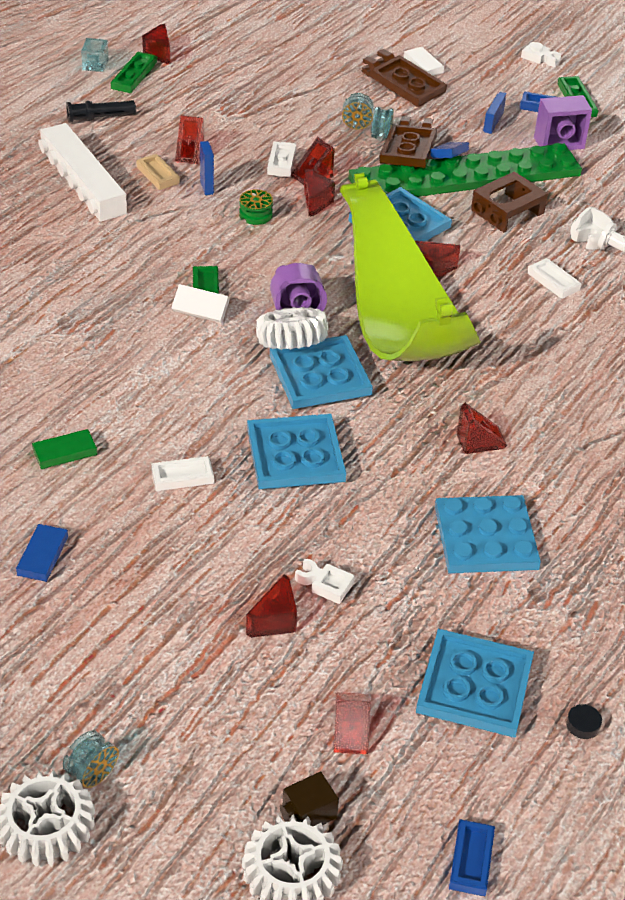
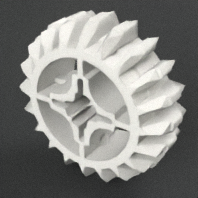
M311 307L274 310L273 312L261 315L256 320V335L259 344L266 348H278L280 350L300 349L301 347L317 345L328 336L327 330L329 329L325 312Z
M53 769L49 776H43L38 770L34 779H30L24 774L22 785L12 782L10 787L11 793H2L0 804V844H2V847L6 846L10 857L18 855V860L22 864L32 858V863L37 868L41 860H47L48 864L52 867L55 861L54 858L61 857L67 862L69 851L79 854L81 842L88 843L90 831L93 830L95 825V807L91 801L88 789H83L80 780L72 782L68 772L58 778L57 773ZM63 804L72 809L74 812L73 817L66 815V812L61 809ZM19 818L25 820V824L28 825L27 832L21 830L16 825Z
M293 814L288 822H284L278 815L274 826L265 821L264 825H262V831L254 830L251 835V841H248L245 845V855L242 858L243 878L246 884H250L252 896L260 895V900H324V897L331 898L334 894V886H338L340 883V871L343 866V860L340 857L341 849L339 844L334 843L332 832L323 833L324 827L322 823L310 826L311 821L308 816L303 822H297ZM281 848L279 852L271 854L270 859L264 860L272 851ZM321 867L314 877L304 881L306 875L314 873V869Z

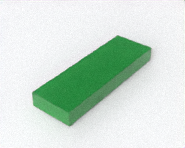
M137 52L111 81V89L132 93L156 65L157 56Z
M579 76L558 78L557 84L564 97L583 95L592 108L591 117L598 116L599 110Z

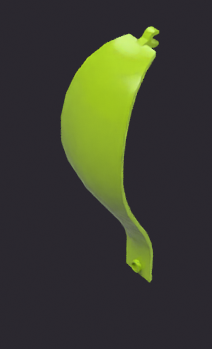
M364 172L354 174L355 183L342 185L340 192L348 203L352 214L358 318L363 337L370 350L380 359L423 361L457 354L480 344V339L466 312L458 313L377 180L368 181L367 177L364 176Z

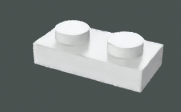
M273 141L267 175L291 177L296 154V143Z

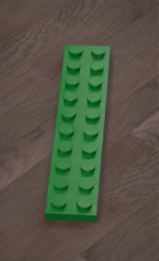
M555 143L553 145L533 146L522 149L513 148L511 150L491 151L481 154L471 153L453 158L428 159L425 168L394 164L359 167L358 169H350L348 178L351 184L355 183L354 174L364 172V176L367 177L368 181L376 179L386 194L402 187L414 196L420 197L474 190L514 171L530 182L581 176L582 167L565 143Z

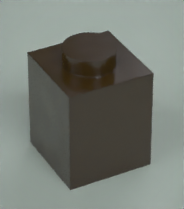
M320 771L284 788L283 803L280 805V811L285 822H288L294 814L297 822H303L308 816L311 821L310 826H315L319 823L324 825L337 819L339 798Z

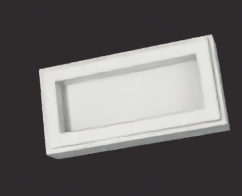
M423 47L404 51L405 59L434 76L444 72V66Z
M548 258L528 267L527 273L561 299L580 291L582 283Z
M179 284L171 309L175 312L222 323L230 299L225 295Z
M209 456L151 463L156 491L214 484V474Z

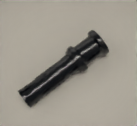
M134 100L106 103L85 101V103L80 104L66 102V113L69 123L73 122V120L81 119L92 121L94 117L135 115L136 105Z

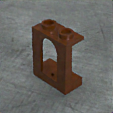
M514 171L473 191L471 211L505 233L507 232L508 219L526 210L531 211L537 216L544 214L548 193ZM506 188L505 195L513 199V201L498 203L493 201L490 195Z

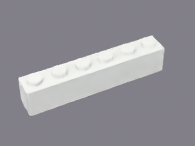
M67 123L40 129L41 139H39V147L41 152L48 156L50 163L57 167L62 177L66 178L70 188L78 193L79 199L87 204L91 214H95L100 222L127 214L126 193Z

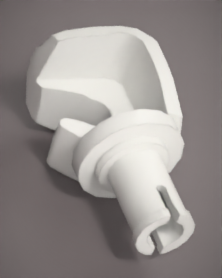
M588 207L573 221L570 229L571 239L576 242L587 241L585 249L594 250L600 248L604 250L610 245L625 252V236L616 232L617 224L613 223L614 221L603 211L595 207Z

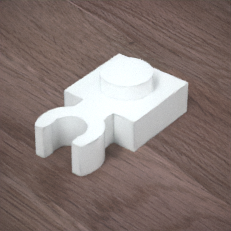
M531 42L522 50L521 58L538 64L545 62L547 65L555 67L556 62L561 60V53L550 51L549 47L543 46L541 43Z
M304 559L303 570L307 572H302L298 569L295 572L296 582L302 585L312 584V593L338 604L342 602L354 584L355 575L330 564H326L321 569L310 559Z

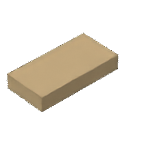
M158 154L136 160L137 168L158 190L180 184V176Z

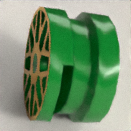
M253 189L245 191L240 195L239 217L241 220L245 219L246 223L251 225H261L272 219L273 197L270 193Z

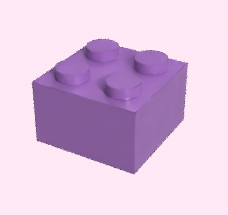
M581 95L540 98L534 139L538 146L565 143L569 150L585 149L592 108L585 97Z

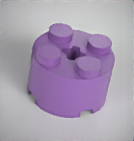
M292 263L279 266L276 269L270 284V291L276 310L293 307H311L324 311L327 304V294L320 275L313 265Z

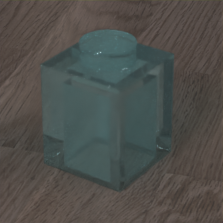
M86 38L81 50L82 70L104 72L109 60L108 40Z

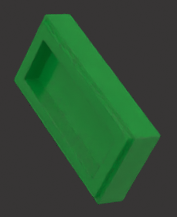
M194 266L193 288L219 294L218 266Z
M88 429L32 443L33 452L40 469L97 455V447Z

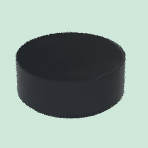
M579 704L570 709L566 725L574 736L581 739H591L599 733L602 717L594 707Z

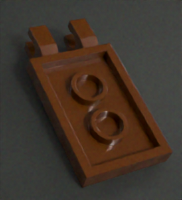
M385 49L377 52V55L382 57L378 60L371 56L363 59V63L368 64L362 67L361 70L365 75L373 78L416 107L446 92L447 84L400 55L395 57L393 53Z
M402 116L399 125L392 124L380 152L379 163L425 168L431 154L430 149L433 148L437 137V128H432L433 119L424 118L422 127L409 126L411 117Z

